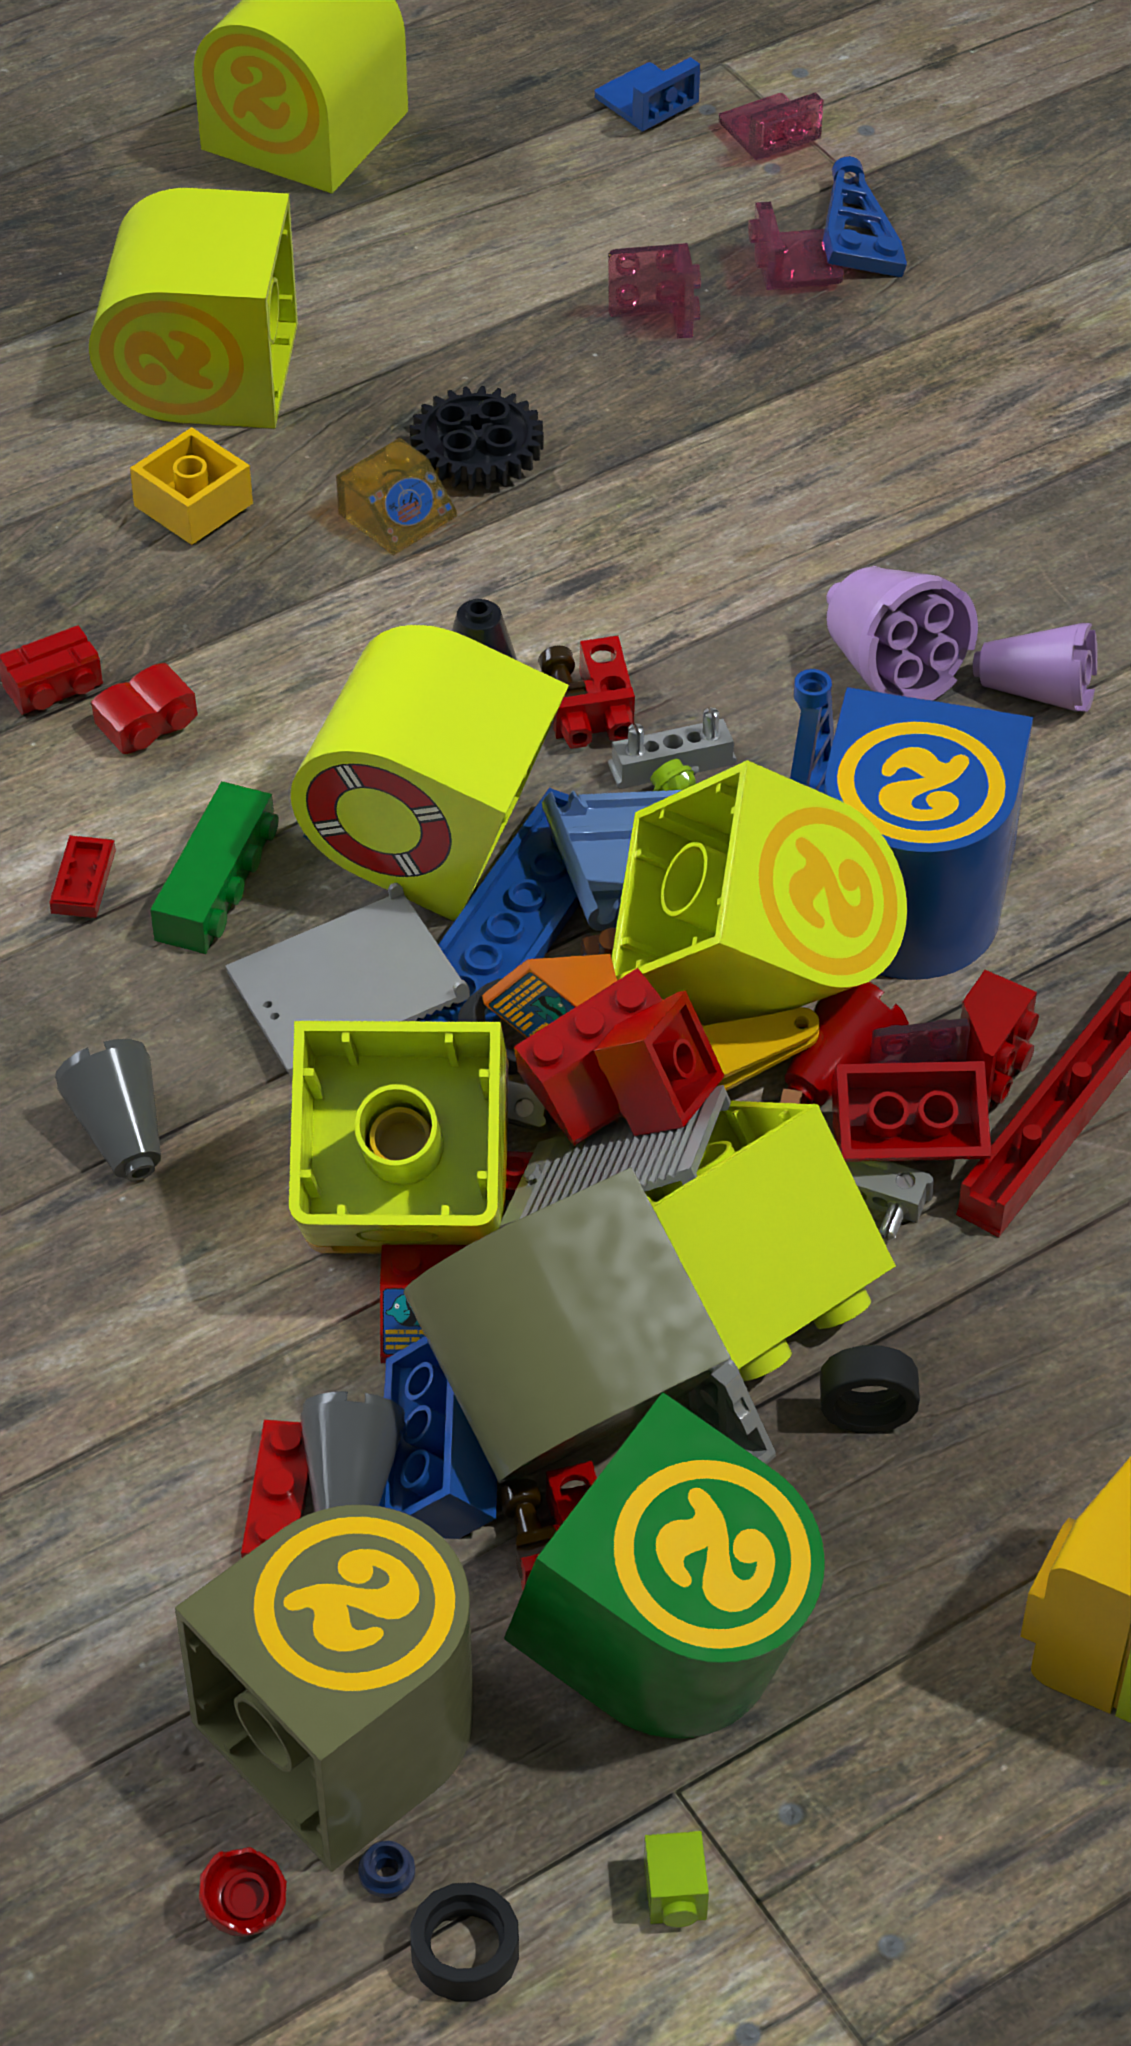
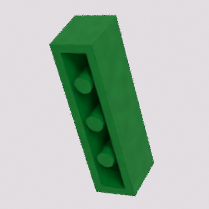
M221 781L150 909L154 941L206 954L214 938L222 936L227 923V914L233 904L238 905L241 901L246 878L250 872H256L259 867L262 848L267 840L272 841L276 835L279 817L278 814H274L271 793Z

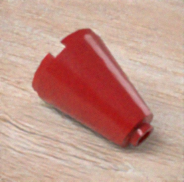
M867 982L817 1001L813 1011L819 1018V1038L811 1047L793 1055L784 1077L788 1085L787 1089L802 1091L801 1104H818V1106H822L832 1098L831 1081L836 1064L875 1063L900 1043L909 1032V1022L903 1010L896 1003L892 1009L880 1000L884 991L873 983Z

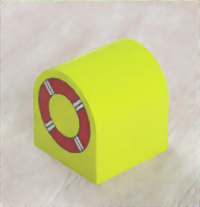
M406 625L391 628L380 633L368 643L293 779L290 797L298 824L317 849L340 867L388 890L391 884L399 883L408 900L455 921L468 903L514 810L569 685L473 639L444 628L427 625Z

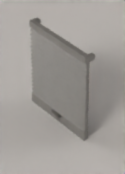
M393 883L389 886V896L225 965L227 973L289 1076L293 1075L294 1021H416L418 1017L424 1018L426 1014L432 1015L435 1010L441 1011L444 1006L450 1007L453 1002L459 1004L470 997L467 983L461 980L404 895L403 888L399 883Z
M724 1085L717 1086L683 1128L634 1136L627 1120L620 1117L618 1122H610L609 1125H605L575 1146L567 1136L565 1139L557 1136L538 1142L499 1227L502 1228L632 1167L644 1192L681 1181L684 1185L697 1177V1170L720 1111L728 1110L731 1104Z

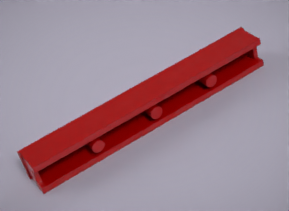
M1131 971L991 1145V1158L980 1159L961 1183L957 1216L999 1238L1131 1069Z

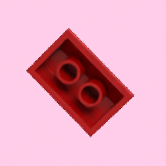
M638 968L514 1046L518 1073L574 1146L622 1115L609 1081L599 1067L594 1049L616 1024L663 1000Z
M985 1061L836 1064L831 1081L833 1128L837 1145L845 1162L991 1158Z

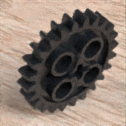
M465 386L463 387L462 395H457L452 390H447L446 400L433 396V406L422 404L421 414L413 415V425L409 427L410 452L415 454L416 465L424 464V474L436 472L437 482H441L448 477L452 478V487H456L461 481H465L469 490L475 487L476 482H482L486 489H490L491 481L497 480L501 485L505 486L507 485L508 475L518 480L521 479V469L532 471L533 461H540V450L544 449L543 421L538 420V411L529 410V402L527 400L516 404L515 393L505 398L501 397L500 388H497L492 394H486L485 386H481L477 393H471L470 389Z

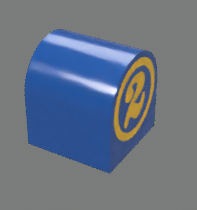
M846 688L826 767L824 794L852 806L870 820L880 831L898 862L907 898V920L903 940L896 956L880 974L881 976L904 980H921L945 976L972 964L992 944L1000 923L1015 850L1033 717L856 688Z

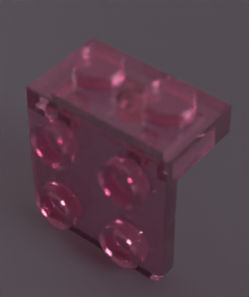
M771 201L755 203V219H749L748 221L749 241L755 245V263L757 268H761L766 290H787L810 286L824 287L842 283L844 277L842 266L828 264L823 244L825 229L779 232Z
M688 243L611 250L608 253V310L610 316L626 317L672 313L677 339L692 338L693 322L700 320L699 297L694 296V289L701 288V275L699 264H692Z

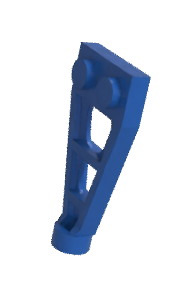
M851 156L838 159L832 167L834 184L823 236L828 264L902 277L907 267L902 242L865 182L861 162ZM847 172L856 174L850 179H844V174ZM843 203L859 205L863 210L845 207ZM850 225L871 229L875 236L860 234L851 229H844V226Z
M807 669L797 674L794 680V699L798 703L801 713L790 779L824 793L826 767L834 739L831 695L832 680L827 673L821 670Z

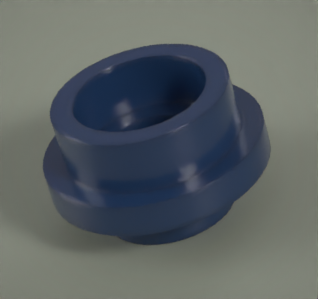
M377 1842L366 1850L360 1859L358 1866L359 1879L362 1886L374 1896L381 1898L396 1897L404 1893L414 1881L415 1862L413 1856L405 1847L397 1842ZM384 1867H392L397 1871L395 1875L389 1877H382L377 1874Z

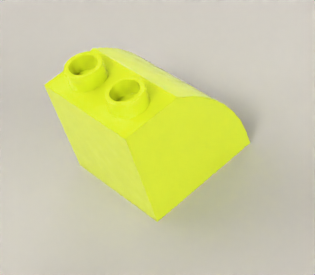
M731 1101L729 1109L719 1113L697 1170V1177L684 1185L681 1181L645 1191L731 1360L738 1367L743 1381L762 1377L783 1365L792 1355L785 1338L811 1321H814L817 1328L825 1329L843 1324L861 1314L871 1304V1299L865 1286L896 1267L818 1104Z

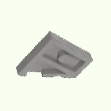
M730 1359L689 1393L690 1410L767 1465L776 1457V1452L744 1384L739 1369Z

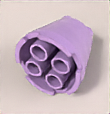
M873 566L853 572L842 582L835 583L827 593V603L829 605L827 626L833 641L874 692L933 701L956 683L957 680L954 678V674L961 666L967 651L975 649L978 620L974 604L966 592L942 577Z

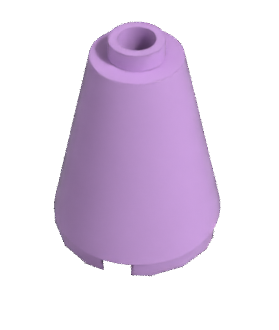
M1079 623L985 642L981 651H975L974 677H980L981 684L984 687L1076 712H1088L1093 702L1095 689H1087V685L1090 684L1091 675H1097V640L1095 630H1090L1091 623Z

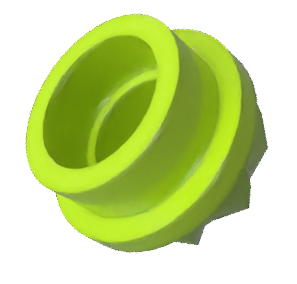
M679 759L666 762L650 778L654 785L653 791L684 790L696 784L692 768L689 765L684 766Z

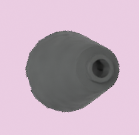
M113 1039L103 1042L106 1050L90 1055L87 1047L72 1055L58 1068L55 1079L60 1095L115 1175L127 1178L130 1181H137L150 1176L161 1161L151 1059L142 1042L133 1039Z
M345 1391L317 1394L305 1400L300 1419L314 1512L345 1505L379 1506L405 1427L403 1407L393 1400L365 1393V1402L347 1401L348 1392Z

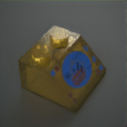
M401 438L396 439L336 475L338 514L393 556L457 517V510L428 458Z

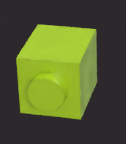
M702 1831L645 1835L644 1870L650 1924L664 1923L670 1927H686L696 1921L707 1920L709 1890Z

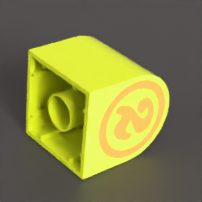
M241 0L203 38L195 54L194 77L201 150L333 194L408 112L405 26L396 0Z
M174 188L151 194L136 203L128 211L120 224L89 339V356L93 370L102 385L118 401L138 413L167 422L276 428L298 326L289 194Z
M746 760L635 812L611 957L616 978L619 980L638 968L663 1000L677 992L686 990L702 1026L792 1010L862 985L880 975L890 965L901 946L907 920V898L902 873L887 841L862 813L840 800Z

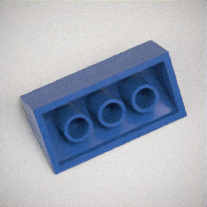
M424 1336L386 1359L384 1398L393 1400L403 1407L405 1427L379 1506L406 1513L422 1521L444 1539H459L496 1519L497 1477Z

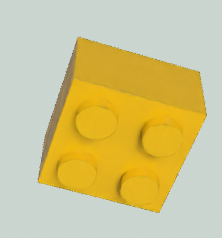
M193 427L130 467L134 506L191 545L253 504L250 465Z

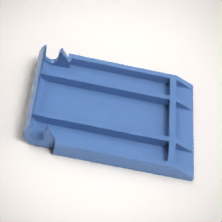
M682 790L580 794L578 796L575 791H572L569 795L568 803L562 808L557 807L553 792H550L544 798L542 809L587 922L592 929L604 931L609 928H616L635 812Z

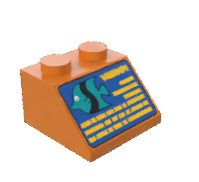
M610 954L527 959L482 995L485 1006L524 1037L528 1038L616 982L617 978Z

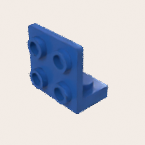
M689 57L663 71L653 63L648 62L595 89V98L643 132L699 102L700 63Z

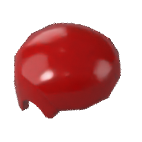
M252 1847L227 1852L219 1851L212 1857L200 1874L199 1902L207 1920L221 1932L241 1937L262 1933L273 1927L285 1908L287 1881L277 1862Z

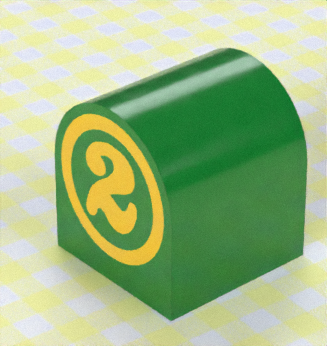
M662 1392L536 1558L504 1640L605 1713L634 1730L653 1736L678 1739L693 1738L719 1731L743 1717L761 1698L815 1608L820 1596L825 1570L823 1542L818 1525L805 1500L784 1477Z

